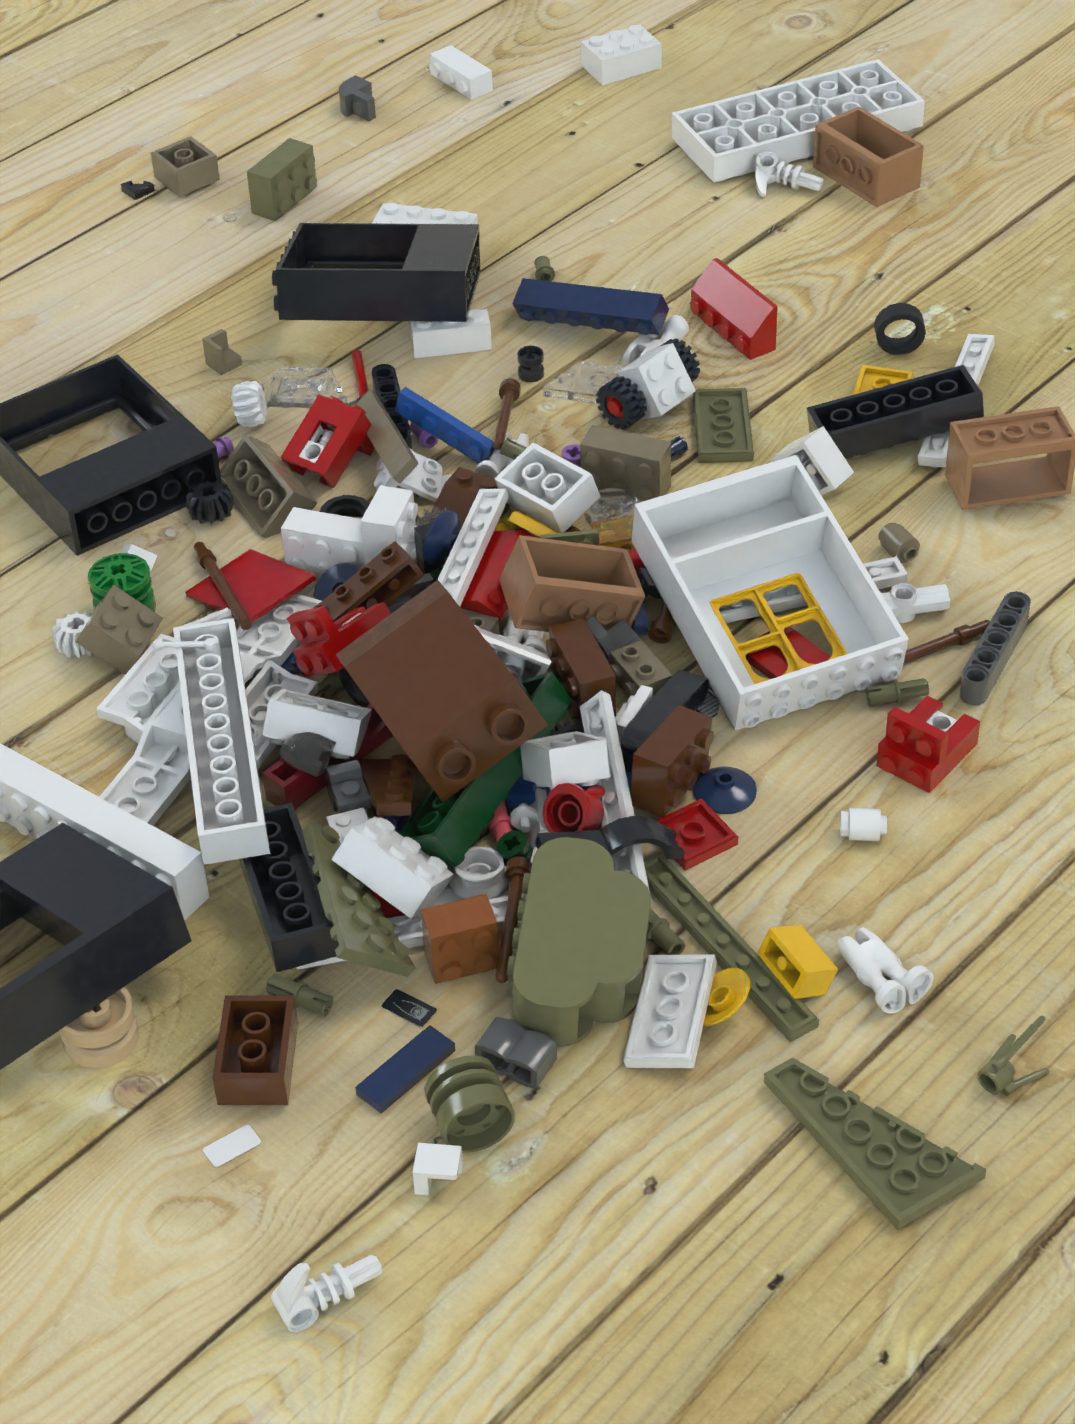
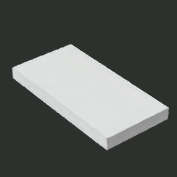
M715 954L648 956L623 1059L626 1068H694L717 964Z

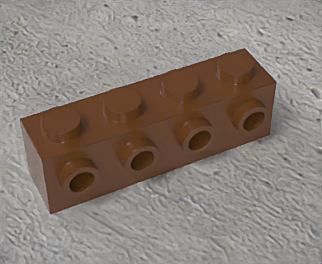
M394 541L313 608L325 606L331 619L335 622L357 607L364 606L365 610H367L374 604L385 602L388 606L421 579L424 574L411 556Z

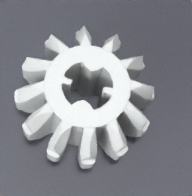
M245 381L235 385L232 389L231 399L237 422L243 427L250 428L264 424L268 417V409L262 386L257 381Z
M76 611L72 615L65 613L64 619H56V625L52 628V637L58 653H64L67 658L76 655L78 659L81 655L85 654L91 656L89 650L75 642L91 617L89 611L83 614Z

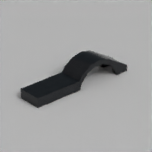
M642 816L619 818L605 825L601 830L537 833L535 841L536 847L539 849L544 843L555 838L571 837L586 839L602 845L611 856L625 847L640 843H650L659 846L664 851L666 859H683L685 853L683 848L677 844L675 830Z

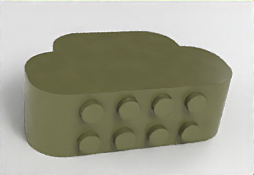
M571 837L552 839L544 843L536 851L531 873H524L522 893L524 894L523 899L519 900L517 920L519 922L518 927L514 928L513 956H509L507 977L509 978L506 996L512 997V1019L519 1022L524 1029L546 1033L557 1043V1046H568L584 1039L590 1033L594 1022H616L626 1018L635 1010L642 982L651 895L648 887L641 879L633 874L614 870L612 856L602 845L591 840Z

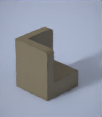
M220 329L202 338L206 365L217 373L223 375L242 365L241 356L228 346L227 332Z

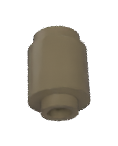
M888 523L880 530L878 537L881 546L892 557L897 556L900 563L912 561L917 556L920 543L902 525Z

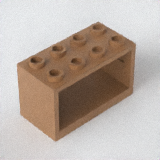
M856 107L815 125L813 167L870 204L878 207L920 188L924 145L861 107Z
M1059 406L950 422L945 477L962 510L1071 494L1075 467V433ZM1047 453L1046 457L972 467L973 464Z
M519 535L499 579L514 627L517 629L549 632V626L584 618L587 621L592 616L595 617L606 631L622 619L631 627L645 599L644 591L628 550L622 548Z

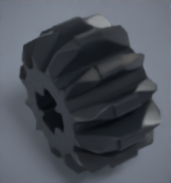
M207 480L206 483L197 482L196 487L189 488L185 502L192 520H199L200 524L205 522L212 524L214 521L223 522L224 517L231 516L234 499L227 484H221L219 480L215 482Z

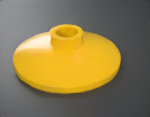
M727 968L714 974L703 1025L710 1026L721 1023L731 1017L742 1006L750 991V978L745 971L740 968Z

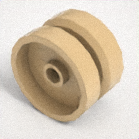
M125 987L59 1030L64 1051L71 1061L82 1067L103 1068L124 1060L135 1049L139 1039L138 1026L132 998Z

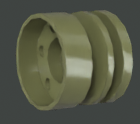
M479 1055L462 1056L452 1059L438 1067L429 1076L424 1086L426 1100L430 1105L432 1114L436 1117L438 1129L446 1145L461 1146L462 1153L476 1152L489 1148L501 1141L511 1131L515 1122V1111L508 1095L502 1089V1082L497 1075L496 1068L489 1059Z

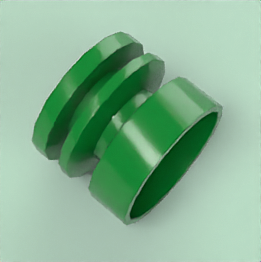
M117 553L101 558L89 569L88 582L93 596L94 611L110 588L115 585L155 612V596L151 587L150 568L146 560L138 555Z

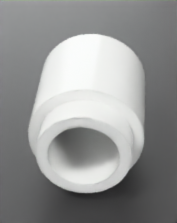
M849 808V811H841L840 837H848V840L880 841V835L887 834V815H881V809Z

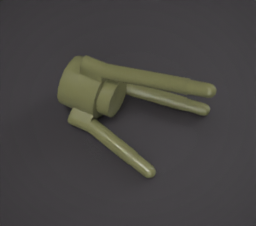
M1039 1016L1017 1040L1016 1036L1011 1034L990 1061L979 1070L977 1074L978 1080L988 1092L996 1095L1003 1091L1008 1096L1015 1089L1049 1074V1069L1044 1068L1013 1081L1016 1071L1009 1061L1045 1022L1044 1016Z

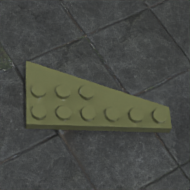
M309 822L302 833L308 854L316 861L312 866L313 873L318 877L320 876L321 879L317 887L325 916L334 925L330 930L331 938L335 941L338 940L339 943L335 950L337 958L408 977L416 967L409 957L408 948L396 936L394 925L381 911L380 902L371 894L364 883L331 860L341 845L339 834L328 825L321 826Z
M791 1058L764 1073V1083L898 1230L983 1180L986 1176V1169L977 1163H974L973 1166L957 1157L958 1152L947 1146L942 1149L925 1139V1133L878 1106L873 1109L860 1101L859 1095L850 1090L845 1093L829 1083V1078L795 1058Z

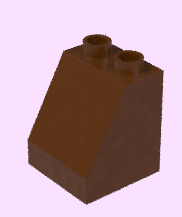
M438 580L336 654L352 679L442 802H445L548 726L512 673Z

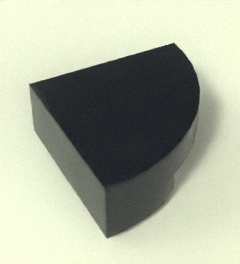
M132 181L121 184L122 192L134 200L155 191L154 184L148 181H143L144 184H132Z

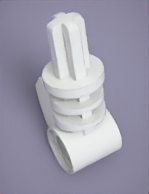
M769 151L762 152L756 157V190L760 197H766L767 184L775 181L776 183L783 182L786 186L791 184V188L798 190L800 186L820 191L822 188L823 178L805 173L804 166L799 165L794 169L793 164L787 166V163L784 161L778 164L777 155Z
M369 1255L346 1268H343L338 1262L331 1266L330 1276H327L325 1272L318 1275V1282H315L313 1278L307 1280L310 1267L306 1263H299L289 1271L280 1285L273 1291L271 1301L290 1332L303 1331L317 1320L319 1312L316 1307L324 1311L328 1309V1301H331L333 1305L340 1302V1295L350 1300L355 1297L354 1288L381 1275L383 1270L378 1258L374 1255Z

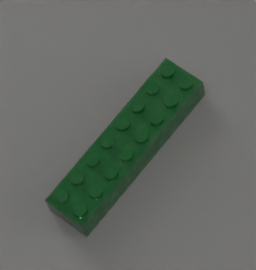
M553 672L517 681L548 724V726L529 740L551 736V730L565 716V710L572 702V699ZM520 746L445 802H442L432 788L399 834L418 842L421 846L420 850L430 857L434 856L441 859L447 865V868L451 869L460 865L464 861V855L470 846L480 838L479 833L484 826L494 818V812L500 803L508 798L509 791L514 783L523 776Z

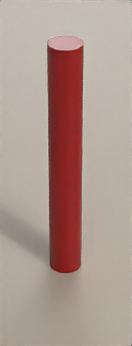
M354 350L351 356L359 397H362L364 393L369 391L362 353L360 350Z

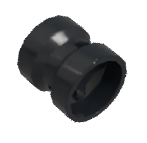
M524 346L518 350L517 361L520 364L518 366V376L522 381L532 383L544 377V366L542 364L544 352L540 347Z

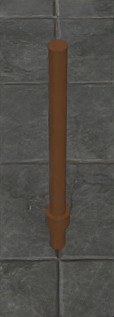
M203 542L195 543L194 550L197 553L199 564L209 573L243 630L250 629L252 622L217 566L215 555L206 548Z
M984 620L971 626L962 625L955 628L953 633L906 650L903 664L957 643L963 645L971 642L973 637L985 632L990 621Z

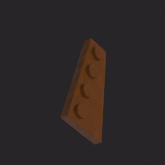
M399 754L388 759H356L361 766L363 781L368 794L371 795V802L378 816L412 815L417 767L409 756Z

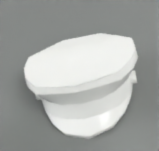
M470 847L464 855V861L457 867L450 869V872L454 874L449 881L450 887L455 896L460 899L487 894L488 899L498 898L506 891L509 885L505 877L506 866L503 858L492 848Z

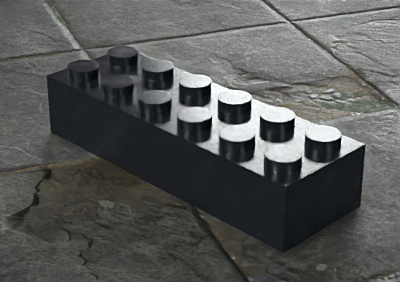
M960 365L807 407L809 433L824 426L845 459L857 455H865L875 450L890 448L897 444L919 440L937 433H944L950 430V422L984 417L983 393L965 366Z
M293 803L263 809L270 854L241 858L239 862L276 972L336 957L335 950L339 943L338 940H333L330 934V930L334 925L325 916L317 887L321 879L320 876L318 877L313 873L312 866L315 862L308 854L302 833L303 830Z

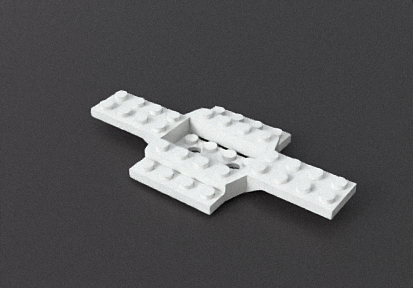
M296 593L252 623L250 629L243 630L239 627L236 631L244 683L253 679L245 690L257 769L260 768L277 746V744L270 742V737L262 736L269 699L281 689L315 696L319 691L317 681L291 674L283 669L281 665L300 643L292 635L290 624L286 618L295 612L312 609L315 605L322 602L321 600ZM160 634L157 639H161L163 642L175 641L174 637ZM151 644L96 710L98 718L124 726L126 735L138 743L133 757L99 797L154 826L191 780L176 648H163L157 651L153 649Z

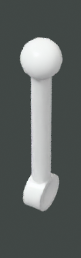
M207 638L205 641L163 642L161 639H155L152 647L157 651L163 648L205 647L207 650H214L217 647L215 638Z

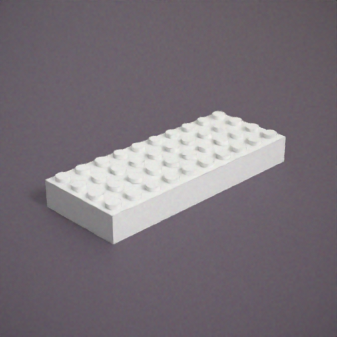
M877 59L673 112L671 138L713 182H722L732 177L744 176L747 173L755 172L756 157L765 151L776 154L778 164L782 161L788 164L795 160L814 156L815 125L856 107H861L901 132L922 127L925 101Z

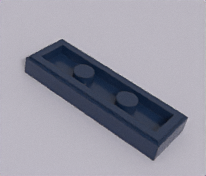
M429 1025L355 1087L356 1095L382 1113L456 1051L455 1042Z

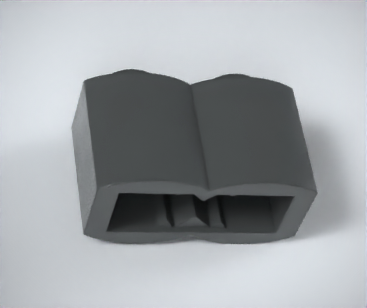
M495 1017L476 1043L475 1055L489 1059L495 1066L497 1074L507 1075L510 1079L523 1086L537 1088L557 1060V1043L548 1034L526 1030L519 1022L513 1019Z

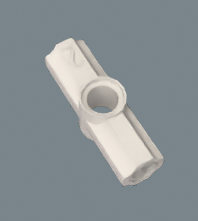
M899 583L892 587L891 592L881 593L899 623L912 621L915 618V614L950 608L949 590L946 584L915 588L911 584Z

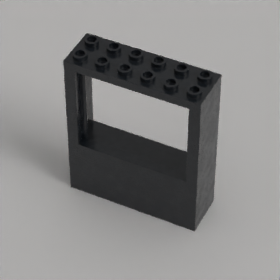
M299 223L296 231H293L292 239H289L288 246H285L284 254H281L280 262H277L276 270L272 272L273 286H277V295L274 296V310L278 311L279 320L467 322L480 276L479 224Z
M118 354L0 403V476L76 556L185 508V500L189 488L196 487L197 482L203 484L207 480L209 482L219 480L222 484L216 445ZM117 408H120L144 431L40 477L16 453L20 449L48 438L49 434L56 435Z
M61 823L0 862V931L19 918H23L64 945L0 988V1070L192 941L172 886L65 823Z

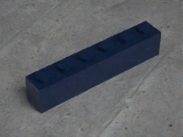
M522 278L512 303L520 318L526 321L539 320L550 324L563 323L574 327L579 325L588 326L598 330L604 328L617 332H637L641 335H660L669 311V307L662 294Z

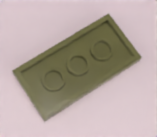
M746 388L695 389L693 405L698 462L754 461Z

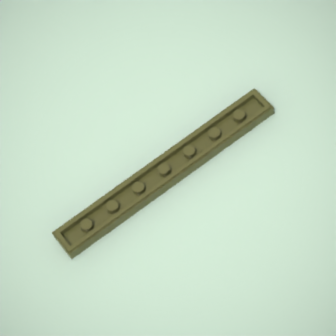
M661 852L643 860L649 890L708 954H715L717 964L723 970L727 968H740L746 972L750 978L748 997L790 1042L818 1028L819 1019L799 998L794 999L758 954Z

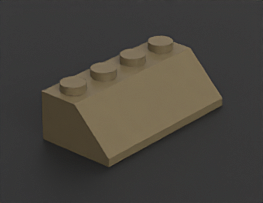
M245 434L220 469L222 484L228 485L235 504L264 538L281 533V527L293 507L313 510L317 504L316 500L271 446L250 435Z

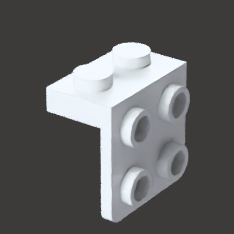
M411 450L419 464L399 484L392 478L382 459L379 458L376 464L378 475L374 481L376 492L380 485L394 488L401 486L407 490H412L413 493L430 501H437L441 492L443 468L435 460L426 458Z

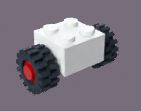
M676 338L670 339L661 346L650 349L618 372L619 378L618 376L599 388V391L596 393L598 396L596 403L600 404L598 410L604 412L602 417L604 419L608 418L607 423L610 425L614 424L615 428L619 429L621 427L623 430L629 428L640 419L644 420L662 416L694 393L696 390L692 382L699 376L700 368L698 366L700 362L694 359L697 355L690 352L692 348L689 345L685 347L686 342L683 340L679 342Z

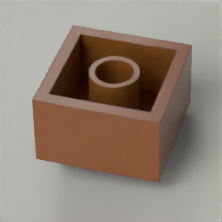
M487 894L421 909L424 952L435 984L453 981L477 973H485L497 968L499 956L498 922Z

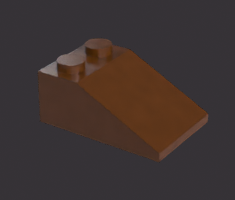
M458 467L445 482L425 524L433 522L440 513L451 510L459 516L460 532L479 489H498L495 478ZM506 503L500 518L509 510V504Z

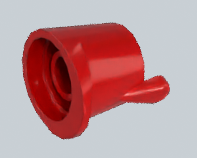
M558 784L550 791L543 806L542 815L548 831L553 833L594 831L597 829L604 817L603 803L599 797L604 796L605 789L600 785H592L584 791L576 784Z

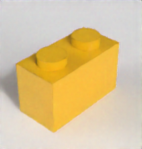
M801 924L769 928L757 953L794 999L826 995L838 971L835 964Z

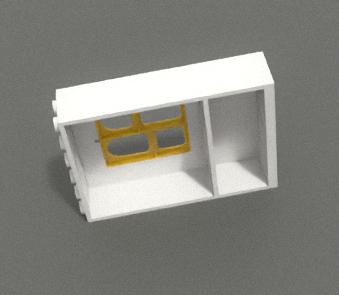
M797 455L635 504L632 543L705 677L709 679V684L734 730L744 727L751 728L760 722L772 718H781L787 713L799 709H808L826 700H836L844 694L856 690L863 691L868 686L883 681L890 682L901 676L909 638ZM789 585L796 586L808 608L786 616L776 617L763 595ZM749 599L754 603L770 634L738 643L719 609L723 606ZM811 620L816 621L831 645L832 656L829 660L819 664L803 661L797 655L784 633L786 628ZM771 646H776L781 650L786 659L787 670L782 676L773 679L762 678L752 670L745 656Z

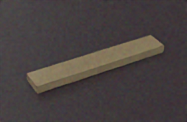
M369 389L356 405L366 411V417L372 424L367 432V436L392 478L400 484L419 463L378 396Z

